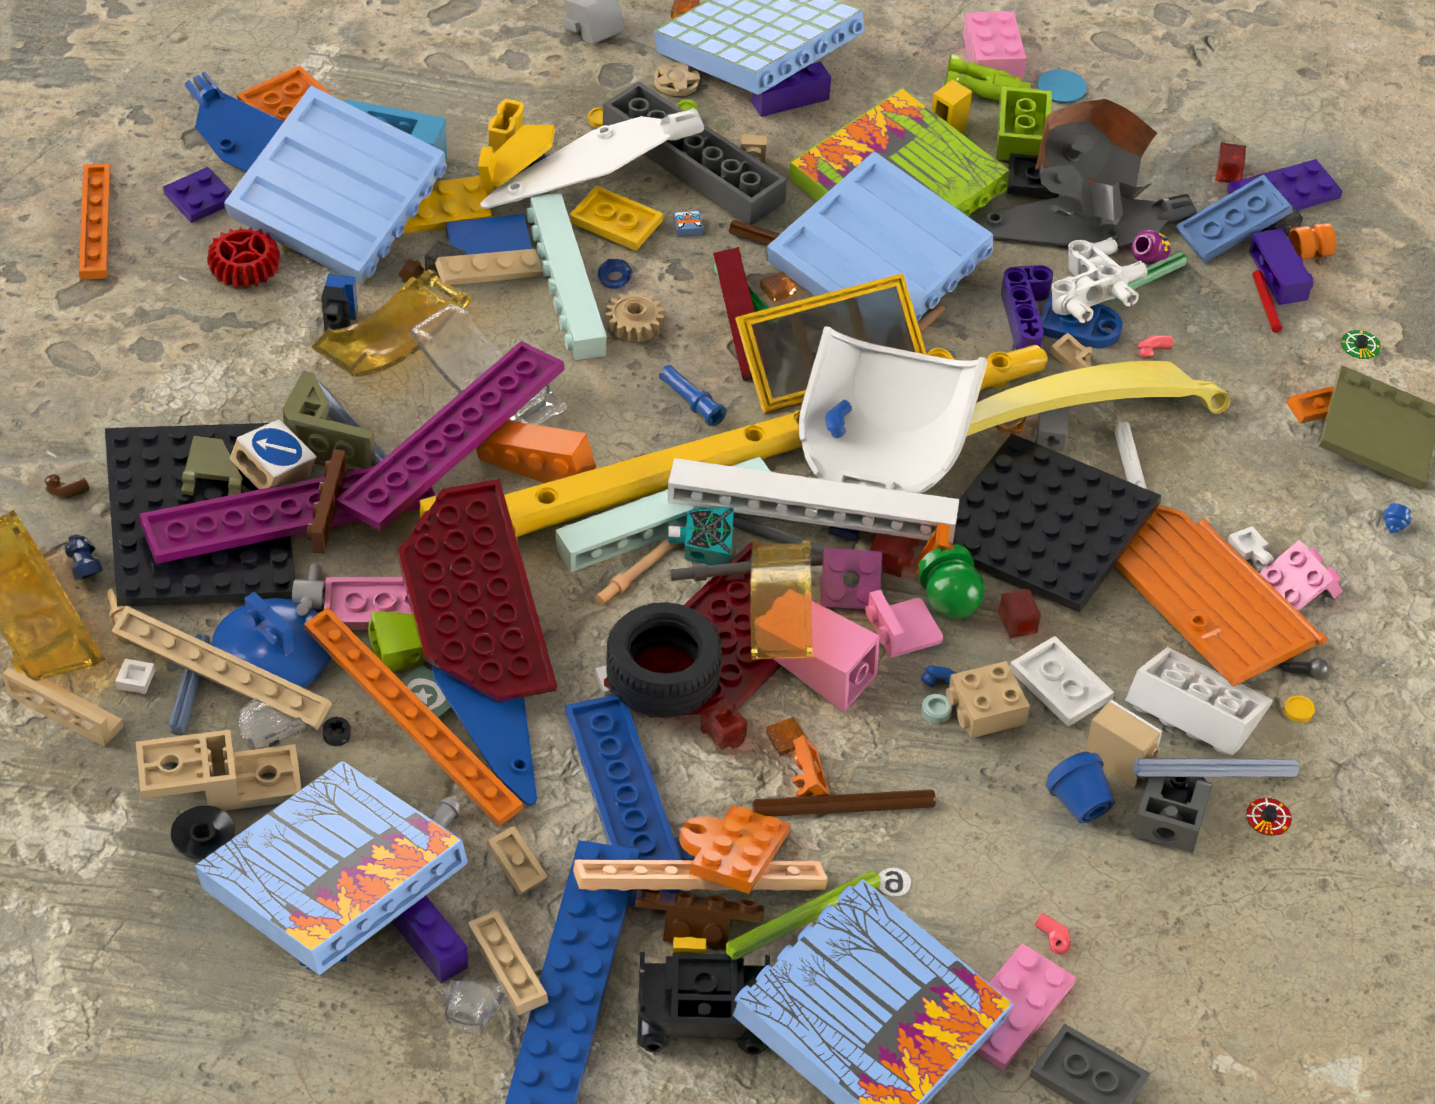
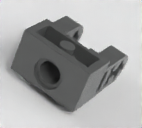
M1149 777L1132 836L1193 853L1212 783L1197 779L1191 803L1187 802L1186 805L1162 798L1161 792L1166 777Z

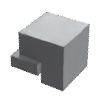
M564 0L567 17L562 18L563 28L576 33L581 31L584 41L595 44L625 30L619 0Z

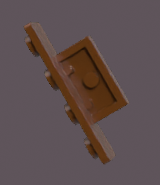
M643 889L637 890L636 907L666 911L663 941L673 942L674 937L706 939L707 947L726 949L731 919L763 922L764 906L758 905L757 902L752 900L732 902L726 901L721 896L700 898L694 897L692 893L683 891L669 894L662 893V890L652 891Z

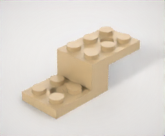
M230 729L136 742L141 799L206 791L208 806L228 811L281 804L302 790L296 744L233 752ZM170 762L178 764L176 768L171 770L163 768L165 764ZM265 773H274L276 775L270 780L260 778Z

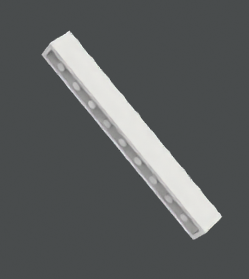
M674 458L668 482V503L709 509L734 507V512L922 540H929L938 524L943 523L950 526L948 543L953 544L959 506V499L677 458Z

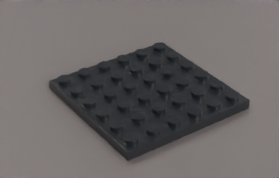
M1011 433L960 497L952 545L957 544L966 547L974 560V567L1080 613L1159 506L1161 495Z

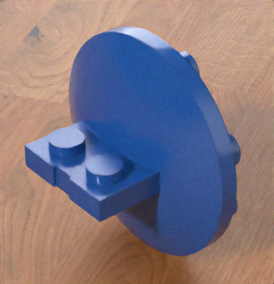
M255 592L245 597V605L229 613L220 622L211 642L212 646L302 688H305L319 678L331 659V656L305 631L304 623L319 614L311 608L307 614L301 616L296 612V608L300 603L280 598L261 599Z

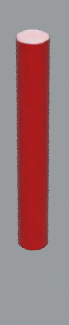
M1256 270L1252 276L1273 332H1279L1282 330V325L1261 270Z

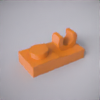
M1334 386L1290 396L1287 405L1300 424L1326 417Z
M804 735L794 739L793 743L796 753L793 754L798 768L803 770L804 775L799 774L792 779V782L798 788L804 785L801 790L795 792L796 796L830 795L817 748Z

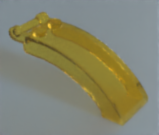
M428 269L418 279L411 277L388 302L362 321L339 330L329 328L314 343L312 349L351 376H366L384 371L407 359L427 344L461 308L468 306L471 301V295L464 290L459 291L451 285L443 286L438 274ZM427 287H435L448 297L452 298V300L450 301L443 299L442 297L438 296L437 294L429 290Z
M802 540V543L761 544V541L752 542L751 659L813 657L811 540Z

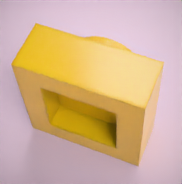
M674 937L673 953H706V939Z

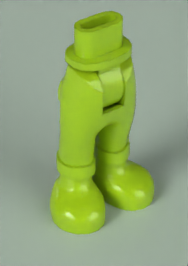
M951 54L949 57L944 85H946L951 80H954L980 97L999 101L1002 86L1030 89L1031 83L1021 81V77H1014L1005 70H998L971 61L966 63L956 54Z

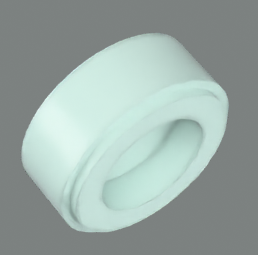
M932 694L923 700L921 713L926 721L933 724H942L950 719L952 706L949 704L946 696Z

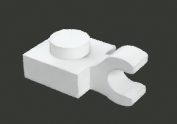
M1253 526L1229 535L1228 543L1245 560L1252 559L1254 568L1258 573L1266 568L1268 563L1274 561L1272 555L1267 552L1269 544Z

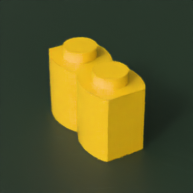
M504 99L498 105L497 115L488 124L489 147L493 148L494 153L524 125L523 102Z

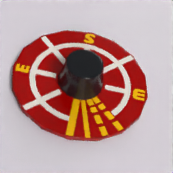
M1259 798L1251 802L1246 809V818L1249 825L1261 834L1270 836L1280 835L1287 831L1291 825L1292 816L1289 809L1276 799Z

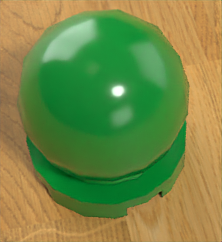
M955 544L953 545L954 549L942 552L940 547L926 554L918 563L920 570L917 578L920 585L927 590L929 604L940 616L946 619L962 620L974 614L981 605L985 592L983 580L974 569V560L966 547Z

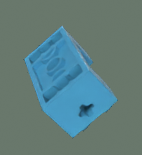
M346 100V103L444 151L445 160L447 159L446 118Z

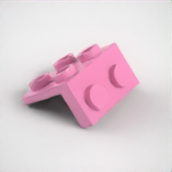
M1300 540L1259 573L1298 611L1325 589L1334 599L1343 592L1337 583L1341 580L1338 574L1330 566L1325 569L1321 564L1324 559L1313 547L1308 550Z
M881 590L870 592L868 606L865 608L866 616L877 635L880 636L879 640L884 645L890 658L942 643L943 635L922 599L914 598L889 605Z

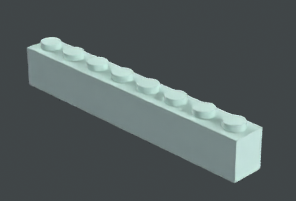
M554 193L530 197V208H526L527 220L529 224L533 223L532 236L534 241H538L539 259H544L542 261L543 273L545 277L549 276L548 289L550 295L555 296L553 297L555 313H560L561 332H566L564 335L567 351L571 350L574 361L606 356V333L562 194Z
M760 456L733 466L771 472ZM666 489L665 491L643 497L632 503L618 506L607 512L590 516L582 521L557 529L556 551L569 571L574 572L667 538L669 526H684L687 522L688 511L705 508L668 503V489Z

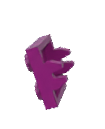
M824 548L820 605L827 608L865 610L866 606H868L870 592L880 590L882 552ZM850 570L857 572L860 576L859 584L853 588L847 587L843 583V575Z

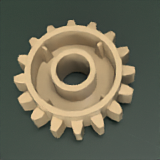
M629 291V296L625 297L620 293L618 300L612 298L610 305L606 306L605 323L609 325V332H614L617 338L628 342H642L651 339L654 334H659V328L664 326V308H661L660 300L653 302V295H649L646 298L643 292L634 295L632 291Z

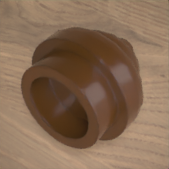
M409 258L398 273V276L402 278V282L407 285L426 282L424 268L421 266L422 263L419 260L414 261Z

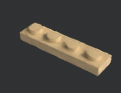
M536 249L438 257L435 262L443 286L540 277L543 272Z
M498 911L468 922L469 932L517 1014H523L549 1003L546 991Z

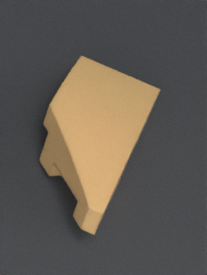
M1069 333L1055 342L1048 351L1054 358L1072 370L1091 367L1090 356L1092 348H1085Z

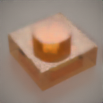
M674 0L671 9V19H675L699 5L700 0Z

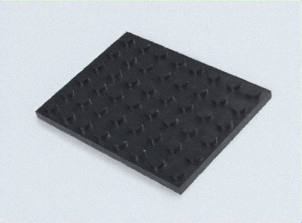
M269 423L105 428L117 607L245 601V597L253 592L261 599H292L295 571L290 536L156 564L140 524L141 513L228 496L229 481L196 478L193 495L181 494L183 486L182 475L186 468L193 436L222 439L231 455L237 437ZM237 467L243 478L241 493L259 490Z

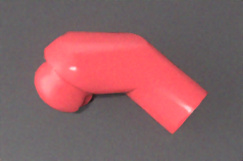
M1150 336L1140 341L1138 344V349H1140L1139 356L1141 358H1151L1154 355L1153 349H1172V336Z
M1042 913L1036 921L1035 927L1049 935L1050 948L1054 953H1066L1071 945L1068 928Z

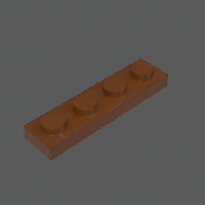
M333 449L331 460L325 462V481H320L319 484L320 500L314 503V522L309 523L307 528V540L312 541L313 553L325 554L337 509L336 499L341 494L347 472L345 450Z

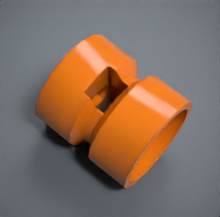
M1329 223L1315 224L1313 227L1291 228L1288 238L1292 240L1293 247L1302 260L1312 259L1314 256L1316 258L1332 256L1335 253L1336 237L1334 229Z

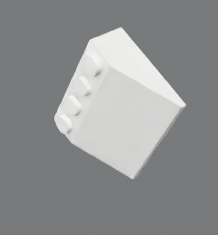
M1169 647L1165 648L1137 670L1125 699L1137 711L1150 713L1158 717L1163 724L1177 727L1185 731L1190 738L1198 741L1203 740L1212 745L1217 752L1232 756L1244 745L1273 702L1272 699L1241 683L1233 687L1219 672Z

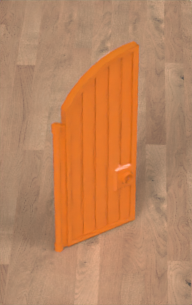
M1159 505L1114 566L1233 687L1312 648L1316 644L1322 646L1328 640L1321 631H1318L1225 541L1206 519H1201L1196 525L1184 512Z

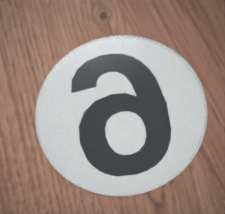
M887 868L879 873L881 877L879 889L886 895L901 896L909 891L911 878L905 871L899 868Z

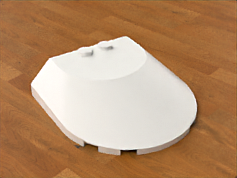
M825 326L799 417V438L802 441L804 457L814 474L823 480L920 494L924 493L946 475L962 450L988 361L984 357H979L978 360L973 361L952 360L875 345L848 337L834 331L831 327ZM842 400H847L852 406V411L843 417L846 433L840 438H833L826 426V413Z

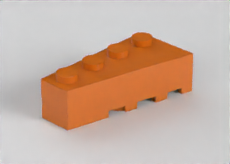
M507 420L476 447L479 460L542 483H548L596 469L587 433Z

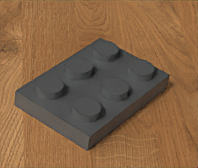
M1064 1023L1031 1069L1030 1077L1075 1104H1133L1149 1081L1151 1073Z

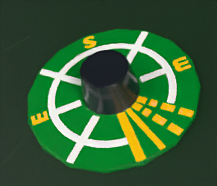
M1362 330L1347 332L1341 340L1344 351L1352 357L1359 359L1375 357L1381 349L1380 341L1376 336Z

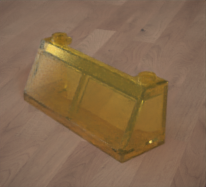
M14 510L0 517V630L12 649L14 657L10 661L17 672L21 674L24 672L28 678L38 681L96 666L105 660L104 656L36 542Z

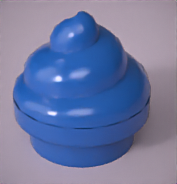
M1397 503L1390 504L1384 510L1383 520L1391 534L1405 529L1411 523V510Z

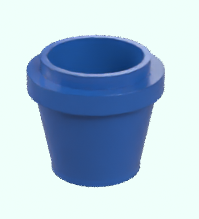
M1081 752L1063 760L1050 771L1045 784L1049 793L1052 796H1057L1079 823H1087L1099 818L1115 804L1103 771L1104 763L1097 753Z

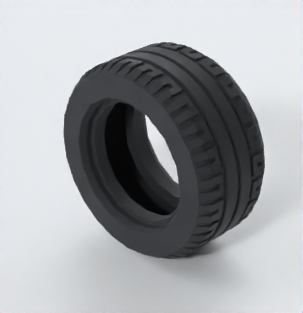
M669 602L643 605L625 614L610 631L607 641L606 658L608 684L611 686L610 688L615 696L634 711L660 718L688 714L704 705L718 688L722 662L721 639L714 625L694 609ZM665 646L675 647L688 653L694 659V663L683 671L665 674L644 669L633 659L636 654L644 649Z

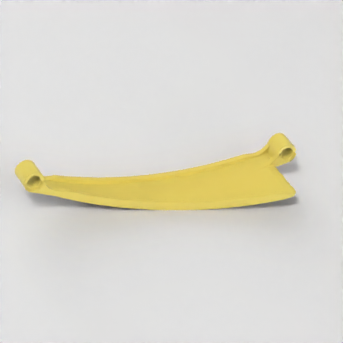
M1129 361L1096 365L1041 378L977 402L966 436L1044 411L1084 403L1125 398L1196 395L1198 401L1214 414H1220L1230 405V396L1211 381L1193 380L1169 361Z

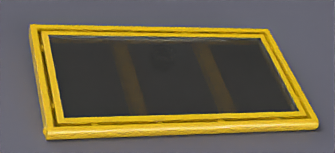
M903 273L735 318L763 413L803 402L825 326L863 342L927 355Z

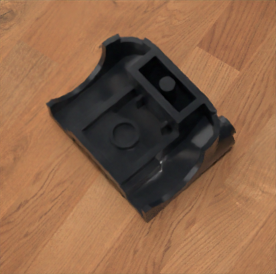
M640 952L638 1045L648 1052H660L668 1046L670 1037L737 1039L738 1047L749 1055H757L765 1051L769 1046L733 1016L737 1005L735 1001L736 996L746 985L751 988L757 982L758 974L765 966L770 965V955H765L764 966L744 965V958L732 960L727 954L673 953L672 956H666V963H645V952Z

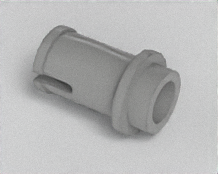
M452 797L441 799L439 808L430 819L446 829L453 819H458L461 815L460 810L462 807Z

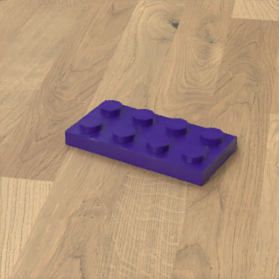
M1317 159L1230 182L1227 188L1228 193L1231 194L1258 177L1265 175L1290 203L1293 211L1340 199L1342 195V189Z

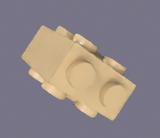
M1007 661L951 675L949 688L946 689L947 700L951 706L954 705L959 724L962 728L966 729L970 739L1026 725L1030 705Z

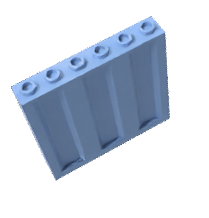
M311 85L224 204L228 217L248 227H252L256 231L262 229L264 234L270 233L271 238L275 239V241L341 275L355 277L356 282L362 285L367 277L370 278L374 274L381 257L387 256L394 239L401 236L408 219L416 215L420 202L424 197L427 198L430 195L437 178H441L445 174L447 169L445 153Z
M874 151L767 246L768 262L814 296L903 273L916 319L919 322L922 315L929 308H934L946 292H951L959 280L964 276L970 275L982 259L985 260L991 255L993 251V234ZM894 288L856 297L867 335L885 347H888L893 341L896 342L902 337L906 329ZM845 301L828 305L851 322Z

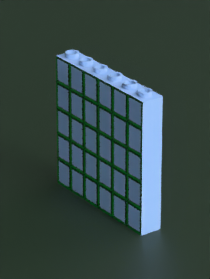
M707 0L654 30L658 53L759 95L865 32L863 10L838 0Z

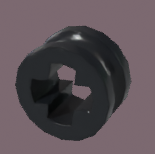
M342 717L327 719L323 725L324 741L331 746L346 744L350 739L349 722ZM342 729V734L339 732L337 735L331 734V730Z

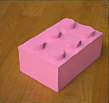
M1014 11L966 13L963 39L968 60L983 66L1005 70L1014 77H1021V81H1023L1026 55Z

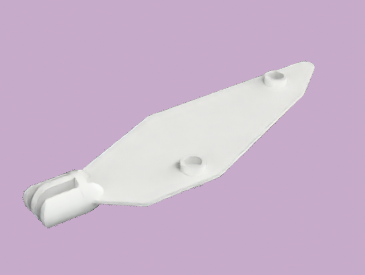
M692 108L668 115L663 119L641 116L613 125L601 126L515 175L481 202V207L489 209L513 201L518 202L527 197L610 174L666 140H678L701 133L704 130L703 122L697 110Z

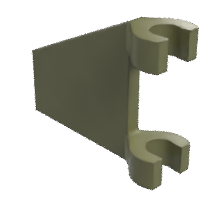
M193 436L186 468L182 475L183 486L181 494H194L196 478L229 481L228 496L241 493L243 478L236 465L229 459L230 453L222 439Z

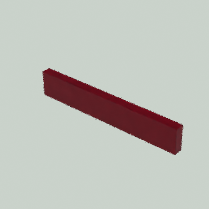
M735 247L715 252L713 255L742 379L748 380L752 379V374L735 318L753 313L754 308L740 249ZM754 324L751 326L765 374L769 375L758 324Z

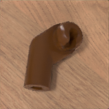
M53 474L47 476L44 480L47 485L45 489L49 494L63 498H70L89 490L85 477L64 483L60 482L58 475Z

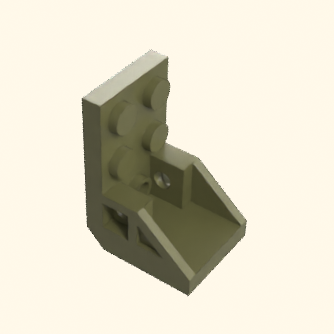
M303 371L282 409L284 424L317 456L314 464L325 466V462L331 460L333 449L345 450L347 472L376 466L374 431L326 420L329 413L328 401L315 374Z

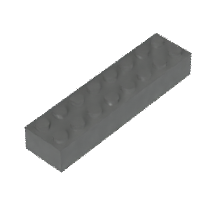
M638 81L603 104V126L613 125L641 116L663 119L668 115L682 112L683 110ZM703 124L704 130L701 133L678 140H666L643 154L745 223L753 225L785 203L787 178L705 124Z

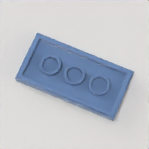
M1262 175L1176 225V230L1205 264L1253 236V233L1260 232L1293 212V209L1266 176Z

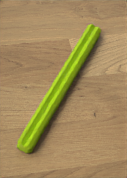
M868 871L727 942L726 953L732 960H737L818 919L828 905L834 907L839 902V896L849 885L854 888L863 879L874 889H877L881 885V877L875 871Z

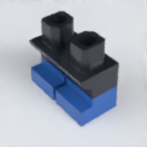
M328 274L321 297L324 332L326 333L327 340L341 342L344 334L351 335L350 320H356L358 315L355 277Z

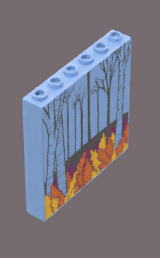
M341 761L195 865V869L202 889L320 975L468 864V860L460 838L344 761Z
M862 879L854 888L849 885L838 898L839 902L834 907L828 905L818 917L819 922L814 927L809 924L800 933L797 939L798 942L793 947L790 944L787 945L778 955V962L773 967L770 965L765 966L758 974L757 982L751 988L746 985L735 998L737 1005L733 1016L835 1104H927L1006 1020L1014 1004Z

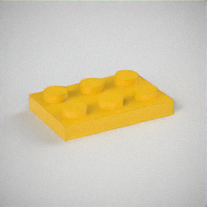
M596 185L569 214L571 224L637 251L663 222V213Z

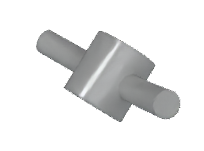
M319 564L310 565L307 580H294L292 602L300 603L296 608V612L301 616L307 614L311 608L314 610L324 609L326 583L325 581H319L321 566Z

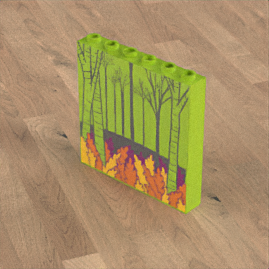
M903 88L790 162V181L816 202L874 151L966 216H969L978 208L984 207L997 195L1003 194L1009 185V170Z

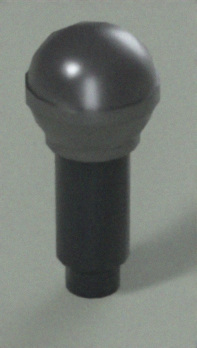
M1322 658L1310 660V662L1289 661L1288 663L1283 662V671L1307 673L1316 678H1323L1329 672V665Z

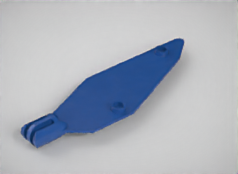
M202 72L203 79L200 75L193 77L194 84L190 80L185 82L187 90L200 104L195 129L221 161L247 172L284 121L223 93L208 74Z
M432 665L434 681L495 776L524 804L528 806L534 805L537 801L524 697L496 702Z

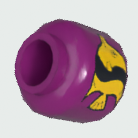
M1143 230L1135 236L1131 250L1137 261L1150 265L1167 259L1170 254L1171 245L1165 235L1153 230Z

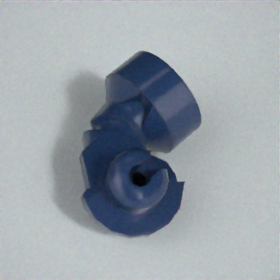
M79 534L69 536V543L65 545L64 550L68 557L74 559L75 564L71 571L75 581L102 572L103 568L100 560L91 556L96 549L91 541Z

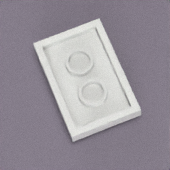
M1056 636L1010 662L1012 673L1067 727L1107 704L1110 700H1113L1114 691Z

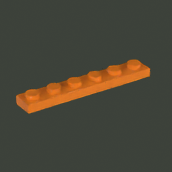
M110 163L83 164L79 253L80 279L107 278Z

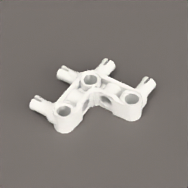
M1111 237L1094 244L1086 240L1072 241L1068 245V270L1074 277L1069 276L1052 284V310L1060 315L1071 314L1079 322L1085 323V320L1088 322L1093 317V310L1090 306L1112 298H1118L1126 306H1130V303L1134 305L1138 301L1139 294L1130 288L1128 283L1146 277L1148 273L1147 267L1142 261L1122 267L1110 259L1108 255L1118 252L1117 242Z

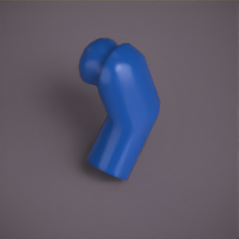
M842 400L826 413V426L833 438H840L846 433L843 417L852 411V406L847 400Z
M928 666L924 669L925 673L921 676V681L931 687L936 685L938 679L949 685L951 675L956 674V672L946 667Z

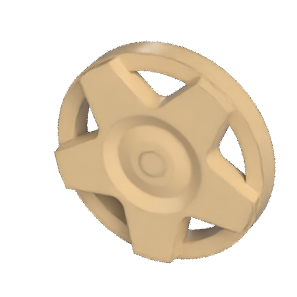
M681 62L661 64L657 67L654 74L656 88L667 95L686 96L694 93L700 86L701 78L699 72L695 68Z

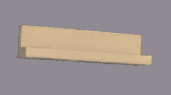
M9 667L3 672L8 697L103 747H106L124 727L123 719L26 668L21 673Z

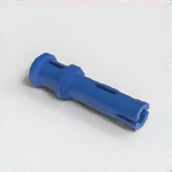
M669 364L662 368L661 371L664 373H660L659 378L689 403L692 412L699 413L704 417L708 426H716L723 421L727 413L724 405L717 404L712 400L709 392L700 391L674 369L672 365Z

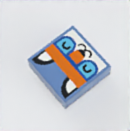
M700 210L674 212L673 219L677 236L703 235Z

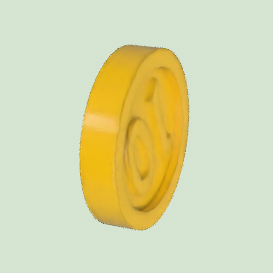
M602 107L594 108L588 113V122L592 126L598 128L603 126Z
M1296 695L1286 700L1284 712L1289 719L1302 723L1312 719L1315 706L1310 699Z

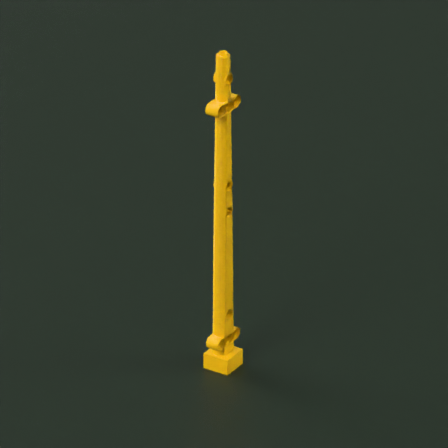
M1032 345L1007 353L1000 351L991 353L986 358L988 364L980 390L989 387L1002 388L1011 380L1044 370L1047 363L1046 352L1038 345ZM933 348L927 353L930 356L955 360L943 348ZM801 410L506 494L504 496L516 539L529 533L668 489L674 458L734 466L759 456L763 460L803 447L802 441L799 438ZM437 495L420 500V519L426 510L428 511L433 505Z

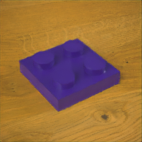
M209 167L163 186L164 195L191 223L226 208L224 202L232 193Z

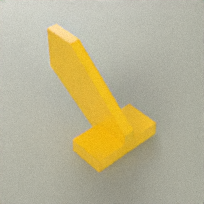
M523 125L495 153L492 147L481 148L478 170L487 197L552 148L555 134L554 125Z

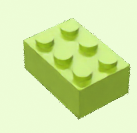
M1002 86L998 110L996 159L1009 160L1010 153L1039 155L1046 118L1051 113L1052 91Z

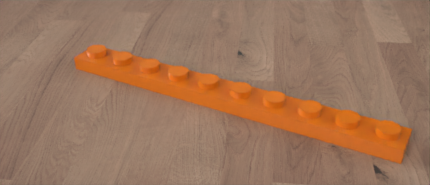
M328 607L304 623L305 631L498 827L523 810V803Z

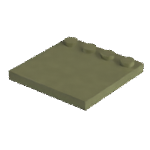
M1341 365L1337 371L1319 447L1422 490L1427 481L1435 444V404Z

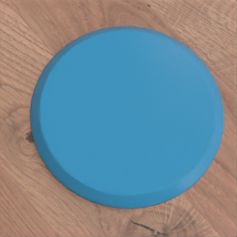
M1061 69L1045 72L1039 77L1037 83L1039 90L1052 91V101L1061 103L1076 101L1082 98L1087 90L1086 82L1081 76Z

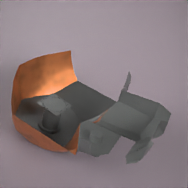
M1108 99L1084 101L1050 113L1046 118L1036 169L1040 171L1042 185L1050 192L1077 198L1081 202L1083 212L1078 213L1056 204L1051 207L1049 206L1050 210L1065 216L1076 215L1085 219L1096 228H1112L1117 225L1123 215L1121 197L1134 199L1151 185L1147 184L1144 187H1136L1141 158L1157 135V132L1137 115Z

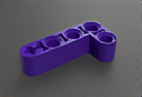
M1047 266L1009 267L1004 271L1001 297L1016 350L1032 345H1038L1041 348L1044 331L1035 301L1045 300L1050 295L1053 271Z

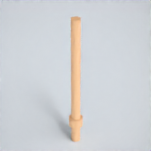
M667 538L625 573L617 574L609 581V585L595 596L596 601L603 605L617 593L622 594L629 588V583L678 544L668 543Z

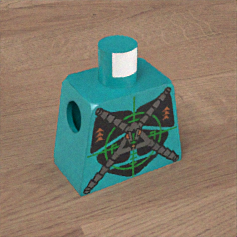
M734 507L688 511L686 527L669 526L668 543L685 544V559L687 561L705 563L706 565L728 564L731 561Z

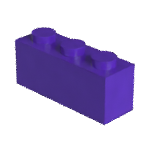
M822 62L812 63L759 95L752 92L751 102L759 115L763 117L827 101L830 98L831 75Z
M1281 228L1253 233L1249 253L1257 268L1262 271L1265 281L1278 305L1308 300L1310 290L1314 284L1313 277L1307 272L1301 256L1296 253L1292 240L1287 237L1284 230Z
M426 895L391 921L440 983L447 981L468 968L467 945Z

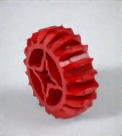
M240 226L239 230L229 229V233L220 232L219 238H213V243L209 245L207 263L212 276L216 277L217 282L223 281L225 286L233 284L235 288L245 286L247 289L248 285L253 284L258 287L260 281L267 283L268 277H274V273L278 270L280 251L275 239L271 238L270 233L264 234L262 229L253 231L252 227L248 230H243Z

